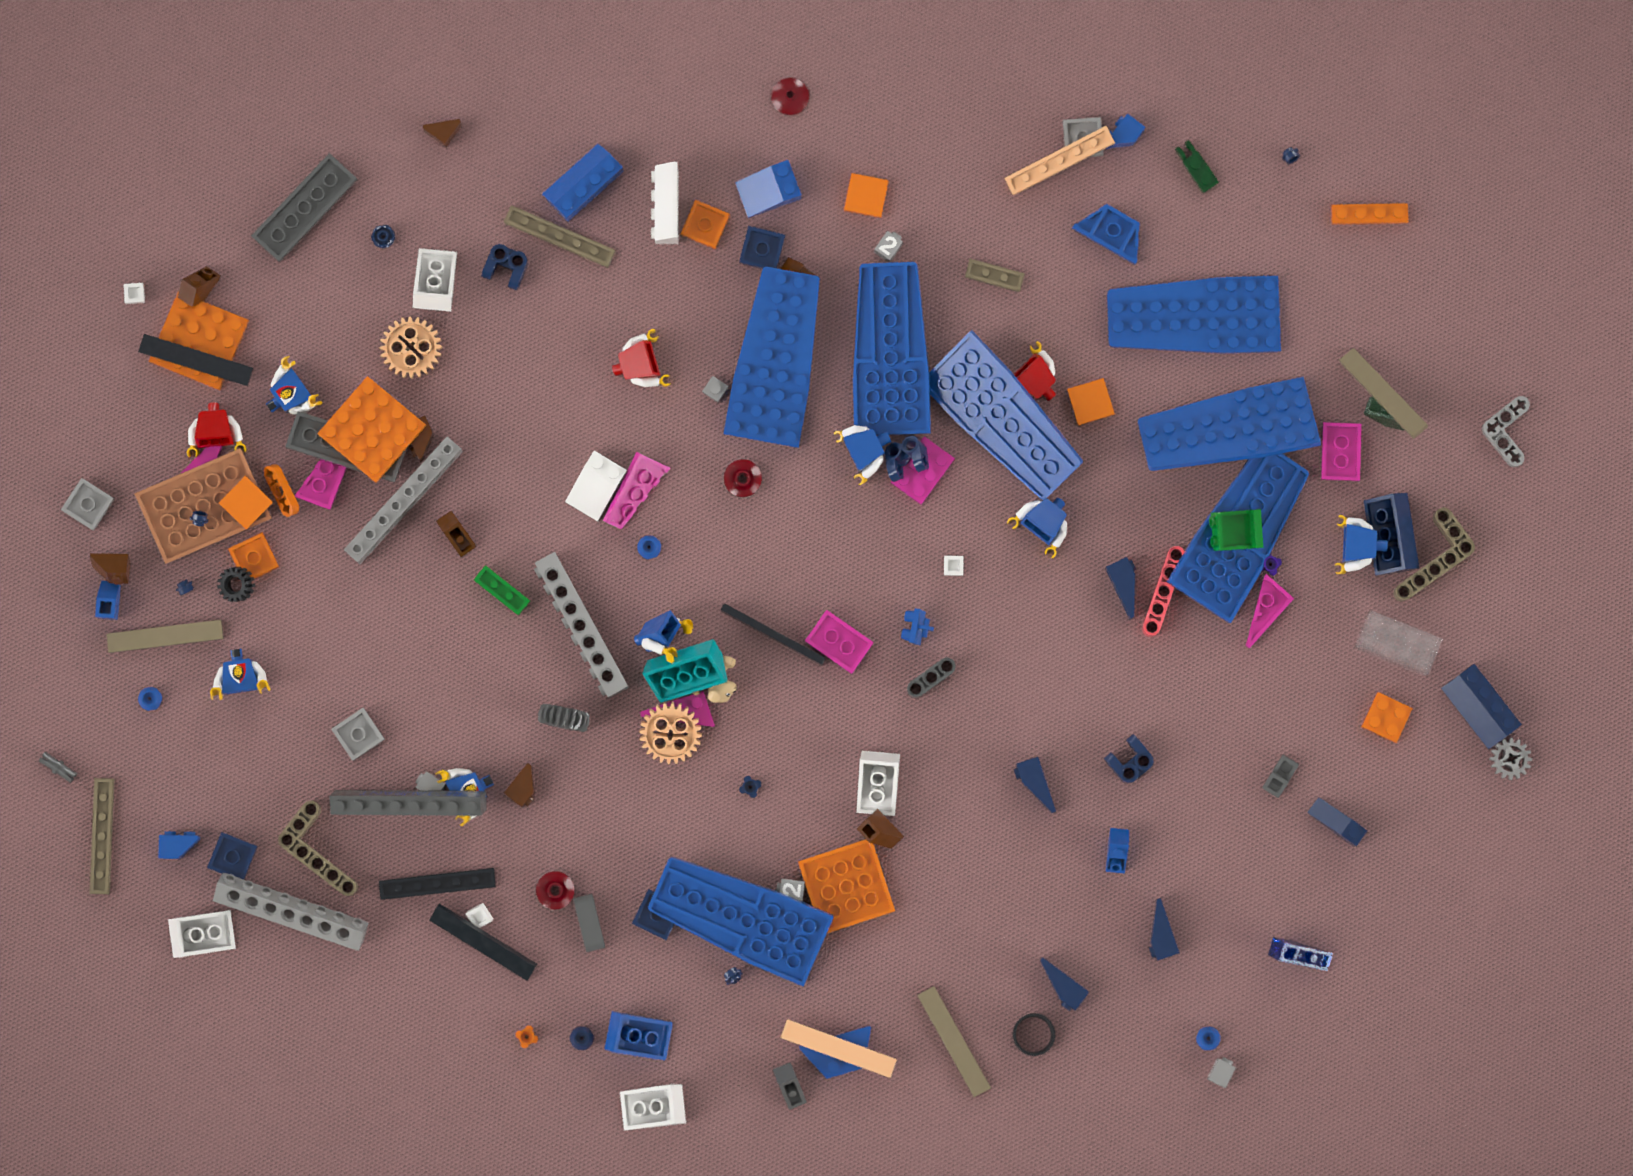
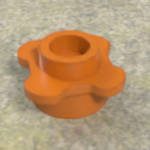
M526 1026L524 1030L517 1031L515 1034L516 1038H519L522 1048H527L529 1044L538 1041V1037L533 1033L532 1026Z

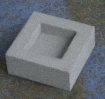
M712 376L702 393L718 403L729 386Z

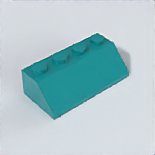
M714 639L677 650L678 657L674 656V662L672 663L667 661L666 655L649 659L642 673L660 703L727 682L723 654Z

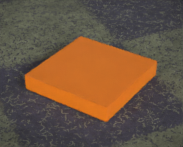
M851 173L844 211L881 218L889 180Z
M695 200L680 235L716 250L730 214Z
M1104 378L1067 389L1078 426L1115 415Z
M246 475L219 502L246 530L273 503Z
M263 532L228 548L236 567L246 568V572H251L250 577H254V579L279 568Z

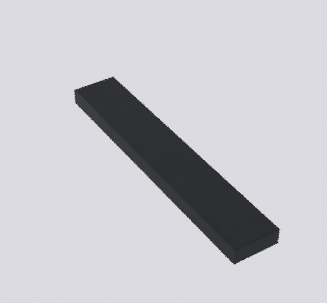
M147 334L143 335L138 350L139 353L247 387L254 370L252 367Z
M723 604L720 609L721 612L811 661L821 666L823 665L825 657L727 604Z
M494 868L379 881L380 900L496 887Z
M440 903L429 919L432 923L526 981L529 980L537 966V963Z

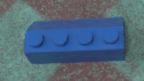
M597 144L542 195L569 222L621 175L624 170L607 150Z

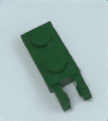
M1187 140L1185 141V146L1192 154L1190 157L1186 158V155L1179 146L1175 148V151L1182 160V164L1204 194L1219 184V181L1200 153Z

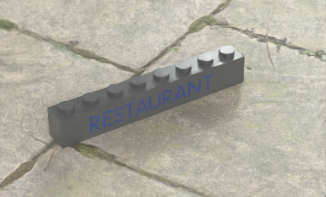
M335 790L329 796L331 815L482 816L487 810L486 791Z

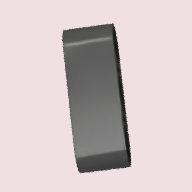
M943 658L912 680L907 687L908 695L911 698H919L952 675L956 668L954 660ZM944 662H949L952 665V670L945 672L942 670L941 665ZM927 674H935L937 680L934 683L927 682ZM917 684L921 687V692L913 694L910 691V687Z
M593 894L573 898L586 952L606 948Z

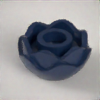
M388 225L376 226L371 235V240L378 248H388L395 240V233Z
M578 1026L571 1032L570 1042L577 1050H587L594 1042V1035L590 1028Z

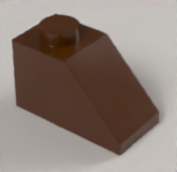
M452 510L436 520L460 557H463L477 547Z
M90 553L92 567L108 583L116 585L129 584L131 568L129 554Z
M529 763L525 765L504 792L505 795L522 808L524 806L528 807L535 799L533 797L535 794L533 771Z

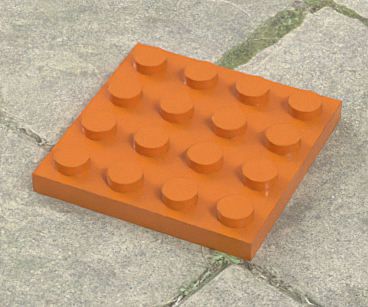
M178 291L158 338L233 361L249 320L203 301L191 307L178 298ZM150 356L149 362L219 391L224 382V379Z
M367 376L317 434L372 481L377 483L426 427V424Z
M866 839L798 861L812 906L834 915L827 933L895 912L874 844L869 843Z

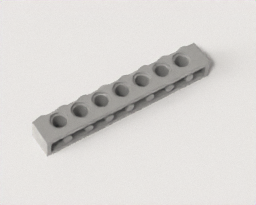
M447 436L345 547L344 551L361 564L462 454V449Z
M553 552L535 562L537 567L534 568V571L539 579L543 577L546 583L543 587L548 596L552 594L555 601L552 604L557 612H562L564 618L561 620L566 629L570 628L573 632V635L570 637L575 646L580 645L582 659L584 662L588 661L592 668L588 670L593 679L598 678L601 684L598 686L601 694L611 698L629 688L556 553ZM551 571L558 573V577L554 581H550L547 577ZM559 588L567 589L565 597L560 598L557 596ZM573 604L576 606L574 614L566 613L568 605ZM578 621H583L585 629L577 631L575 624ZM587 638H592L595 644L593 647L587 648L584 646V641ZM596 655H602L604 661L602 664L596 665L593 662V658ZM607 671L613 674V678L609 682L602 679V675Z
M223 873L221 875L213 898L214 902L359 951L364 942L369 924L360 918H354L342 912L328 909L325 906L310 903L305 899H299L287 893H281L269 887L255 884L252 881L237 878L232 874Z

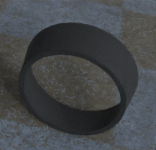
M1030 1013L1024 1015L1016 1022L1013 1029V1040L1016 1047L1022 1053L1029 1056H1039L1046 1053L1052 1047L1055 1041V1029L1052 1022L1044 1015ZM1030 1017L1044 1020L1051 1032L1048 1045L1038 1052L1024 1050L1016 1039L1017 1027L1023 1020Z

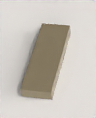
M969 259L965 278L1020 293L1025 273Z

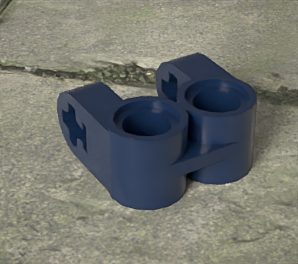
M497 244L490 251L481 277L491 280L497 265L513 270L508 287L517 291L528 267L527 257L521 251L513 250L503 244ZM498 251L506 253L503 259L495 257ZM522 258V265L515 266L513 264L514 259Z
M915 436L906 437L901 444L892 442L885 449L887 472L892 482L904 478L903 467L910 459H912L917 472L929 469L927 448Z
M1134 734L1128 737L1126 742L1137 755L1126 764L1122 765L1112 752L1103 758L1118 778L1126 784L1137 780L1153 766L1154 762L1153 756ZM1141 756H1145L1149 761L1145 767L1138 763V759ZM1127 768L1134 772V776L1131 779H1127L1123 774Z

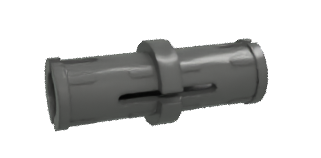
M44 752L42 758L40 757L39 762L50 768L53 774L60 775L69 783L74 780L72 777L77 776V772H74L65 766L62 760L58 761L47 752Z

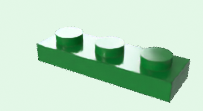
M486 565L474 578L476 583L518 616L531 602Z

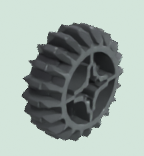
M542 704L538 711V721L545 725L580 732L587 731L590 715L584 711L551 704Z

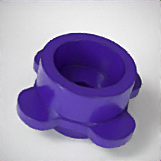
M1270 554L1264 560L1262 571L1265 570L1272 576L1276 575L1277 568L1282 564V560Z

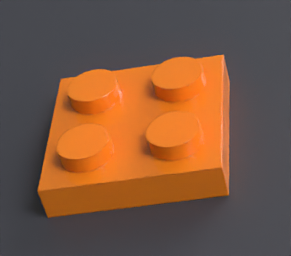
M1377 692L1361 727L1397 743L1413 708Z

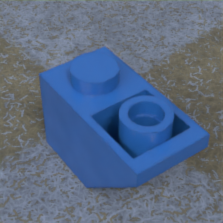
M1128 113L1125 117L1121 116L1115 123L1116 129L1113 132L1110 131L1115 144L1106 149L1133 146L1146 127Z
M101 580L96 599V618L118 620L121 584L116 585Z
M1110 828L1105 872L1125 874L1129 849V830Z
M164 831V835H159L158 858L181 859L200 841V836H195V832H184V835H176V832Z

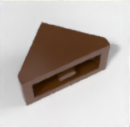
M454 119L422 126L426 134L447 148L462 127L460 119Z

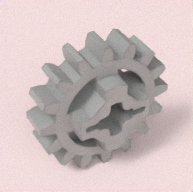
M1509 738L1507 743L1503 739L1501 740L1502 745L1495 744L1497 750H1491V753L1494 754V757L1489 758V760L1494 761L1491 768L1496 767L1495 774L1502 773V779L1506 775L1509 780L1513 779V775L1516 779H1519V773L1526 775L1527 773L1524 769L1531 768L1527 764L1529 761H1532V758L1527 756L1531 751H1525L1527 745L1521 746V740H1517L1514 743L1513 738ZM1510 746L1517 748L1520 752L1513 751ZM1501 750H1503V756L1500 760H1498L1499 753ZM1509 755L1511 757L1518 756V758H1515V760H1513L1512 762H1503L1504 760H1507V758H1509ZM1523 758V764L1519 769V761ZM1501 766L1508 767L1511 772L1504 770Z

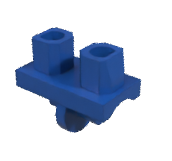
M915 608L914 611L905 612L904 620L912 623L911 630H902V639L920 646L922 637L927 638L928 631H934V627L929 626L930 619L925 618L926 611Z

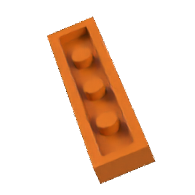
M1408 203L1331 205L1332 225L1408 224Z

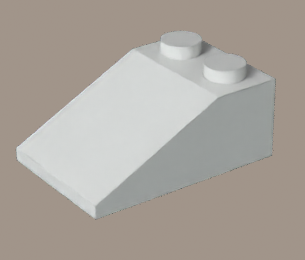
M419 248L413 291V308L451 311L457 252Z
M593 451L565 502L594 520L599 521L620 487L627 470Z
M872 751L861 752L856 813L872 814L879 809L883 815L895 816L900 754Z
M230 910L168 919L173 958L236 949Z
M682 1084L620 1092L624 1130L686 1123Z

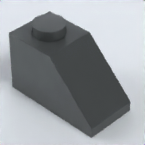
M791 1062L773 1069L789 1110L807 1103Z

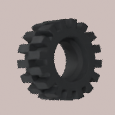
M242 567L225 569L224 573L219 575L222 578L217 581L220 582L217 588L222 590L219 592L220 595L224 594L222 598L228 599L229 602L244 601L246 598H249L250 594L254 592L252 587H255V584H252V581L255 579L250 577L252 573L246 572L247 569ZM234 577L239 578L242 583V587L238 592L231 588V580Z

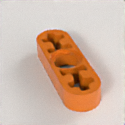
M277 464L266 466L264 468V477L282 514L286 517L296 515L299 512V504L281 467ZM280 486L283 489V495L280 492Z

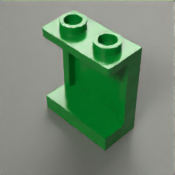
M1261 509L1211 513L1209 525L1212 528L1210 543L1213 551L1264 548Z

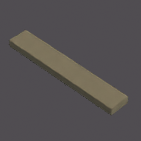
M512 205L504 220L506 225L606 268H609L616 250Z
M1354 348L1339 359V362L1413 439L1428 428V424Z
M222 620L106 634L108 653L224 639Z
M94 778L89 894L110 895L115 779Z
M933 986L917 995L973 1097L990 1089L989 1083L936 988Z

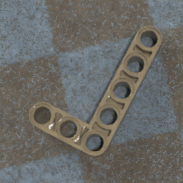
M1448 508L1438 509L1433 514V522L1448 541L1451 548L1396 586L1393 595L1397 601L1404 602L1474 552V542ZM1438 513H1445L1447 520L1445 522L1440 521ZM1450 528L1457 529V537H1452L1449 534ZM1462 543L1469 546L1470 550L1468 553L1461 551L1460 546ZM1447 554H1450L1454 557L1453 564H1449L1445 561V556ZM1431 565L1438 567L1439 572L1437 575L1430 573L1429 568ZM1416 576L1423 579L1422 586H1417L1414 583ZM1403 587L1408 591L1407 597L1399 595V588Z
M307 801L279 835V845L345 896H353L358 891L356 881L302 840V837L321 814V806L317 802ZM311 804H314L317 808L316 813L313 815L307 813V808ZM296 821H304L305 825L302 830L295 828ZM286 835H291L293 841L290 845L286 846L283 843V839ZM301 847H306L308 850V854L305 857H300L298 854ZM320 858L323 861V866L320 869H315L313 863L316 859ZM332 870L338 872V878L335 881H331L328 877ZM347 882L353 884V890L350 893L344 891V885Z

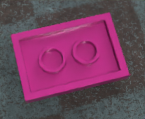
M1323 422L1321 480L1359 482L1361 424Z
M925 436L921 442L927 448L929 469L917 472L912 459H910L903 467L904 478L896 482H892V480L890 482L920 505H922L955 460L954 457Z
M828 610L824 612L805 640L807 644L850 674L855 671L874 643Z

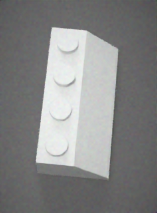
M670 162L655 165V171H651V182H655V190H651V201H655V208H651V220H655V227H651V239H655V244H678V163Z

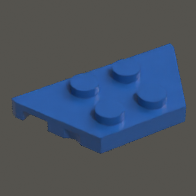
M1106 204L1079 223L1073 225V230L1136 265L1140 225L1136 220Z
M871 1026L834 1037L868 1049ZM802 1045L799 1046V1049L826 1079L862 1069V1067Z

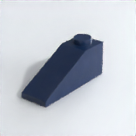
M1125 557L1106 566L1105 570L1129 620L1134 618V571L1136 567L1132 560H1128Z
M1039 757L1016 763V768L1013 769L1016 779H1020L1021 783L1051 814L1055 813L1056 809Z
M1319 797L1307 812L1353 847H1356L1367 833L1365 828Z
M1161 898L1155 901L1150 939L1151 947H1148L1151 957L1155 958L1156 961L1179 954Z
M1042 957L1039 961L1059 1000L1062 1001L1060 1005L1068 1011H1071V1009L1076 1011L1089 991Z

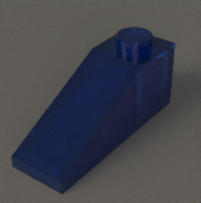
M1273 937L1268 955L1281 962L1328 971L1333 953L1291 940Z

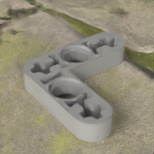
M1524 396L1516 397L1482 426L1484 436L1511 467L1520 466L1524 462V454L1504 429L1529 409L1530 402ZM1516 401H1523L1525 403L1523 406L1524 410L1522 408H1519L1514 413L1513 410L1509 408V406H1511L1512 409L1515 408L1518 405ZM1502 412H1508L1511 415L1509 422L1501 420ZM1498 421L1500 425L1494 428L1495 433H1493L1492 431L1488 433L1487 424L1492 426L1494 423ZM1501 438L1508 441V447L1505 449L1498 446V440ZM1513 447L1514 449L1511 452L1514 456L1519 455V463L1516 461L1512 462V455L1510 453L1505 455L1504 452Z

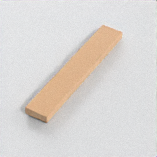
M1105 126L1009 175L1005 180L1012 194L1016 195L1115 144V141L1108 127Z
M788 1019L781 1038L889 1078L897 1060Z

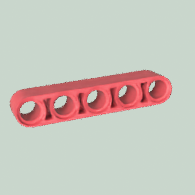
M1180 546L1170 548L1166 555L1142 625V631L1148 637L1157 635L1161 629L1175 588L1167 583L1169 578L1165 576V570L1175 569L1179 560L1172 559L1171 552L1178 551L1182 557L1185 551ZM1166 587L1169 591V594L1167 596H1161L1159 594V588ZM1154 605L1162 607L1163 611L1161 614L1158 615L1153 612L1152 608ZM1154 623L1156 631L1153 633L1148 632L1146 625Z

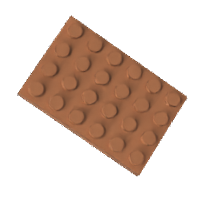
M241 448L134 493L165 564L246 530L219 504L245 475L258 487ZM268 508L249 528L272 519ZM192 512H206L208 514V523H205L204 526L194 525L193 521L190 520Z

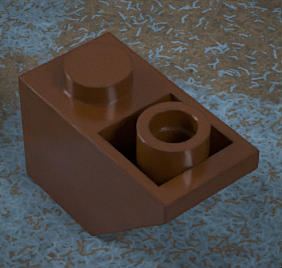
M207 266L182 279L178 298L191 307L199 304L206 299L221 275Z
M426 416L419 418L426 424V427L412 442L413 447L410 448L413 457H418L420 462L424 460L434 437Z
M879 809L873 812L857 828L869 843L891 849L904 837Z

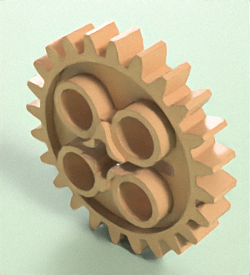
M409 316L408 322L401 318V324L394 321V328L388 326L390 333H383L387 338L380 340L385 344V346L380 347V350L385 351V353L381 354L382 358H387L384 364L388 365L391 363L389 366L390 371L396 369V375L402 372L403 378L409 374L410 378L413 379L414 374L421 378L422 371L427 375L428 367L434 370L432 363H439L435 357L441 356V353L437 352V350L442 349V345L437 344L441 341V338H435L438 334L437 330L431 332L433 329L432 324L426 327V320L420 323V319L417 317L415 322H413L411 316ZM409 330L416 331V335L412 339L406 338V333ZM402 336L411 346L414 345L415 350L424 359L421 360L412 350L408 351V347L398 337ZM423 343H428L430 346L426 352H422L419 349ZM395 344L402 345L400 352L396 353L393 351ZM409 357L416 358V363L414 365L410 366L406 364V361Z
M664 702L663 708L657 704V711L650 709L651 716L645 714L644 718L646 721H641V726L645 728L639 730V733L644 734L640 737V741H646L642 744V747H649L647 754L653 752V759L659 756L660 763L664 759H667L668 764H670L671 759H674L676 764L678 763V758L685 761V755L692 757L690 750L697 751V747L694 744L700 745V740L697 738L702 737V733L697 731L701 729V725H696L699 722V718L693 719L695 712L688 713V706L684 710L681 709V703L675 707L674 702H672L671 706L668 707L666 702ZM659 719H664L667 724L664 727H660L656 722ZM682 720L686 723V726L678 728L675 723ZM669 730H673L672 736H669ZM684 732L688 733V735L678 734ZM658 738H663L666 741V743L664 745H658L656 744L655 740ZM677 739H681L685 744L678 747L674 742Z

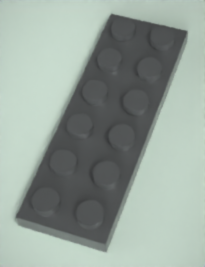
M329 153L251 235L252 238L278 262H281L358 179Z
M297 411L285 446L287 449L362 472L317 434L328 420ZM406 450L381 479L393 483L396 482Z

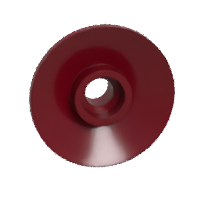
M784 78L776 83L772 90V103L780 113L796 115L802 112L809 102L808 88L799 79ZM792 92L794 96L792 98H788L787 93Z
M736 460L725 470V487L734 496L749 497L756 493L761 486V471L750 460ZM745 476L747 480L742 483L739 481V478Z
M548 872L539 879L536 885V896L539 902L548 909H562L574 897V884L570 877L563 872ZM554 887L559 888L558 894L552 893Z

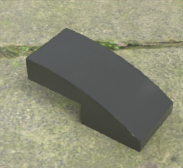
M1282 754L1262 788L1279 798L1298 768L1299 763Z

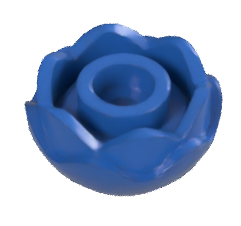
M644 536L638 542V553L645 559L655 558L660 554L661 543L655 536Z
M155 687L142 689L138 696L139 705L147 711L158 709L162 701V694Z
M1211 1026L1201 1028L1196 1036L1197 1044L1206 1051L1217 1048L1221 1040L1219 1032Z

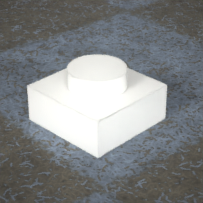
M143 283L124 284L125 304L145 303Z
M944 556V576H963V556Z
M484 903L466 912L470 922L479 928L493 920Z

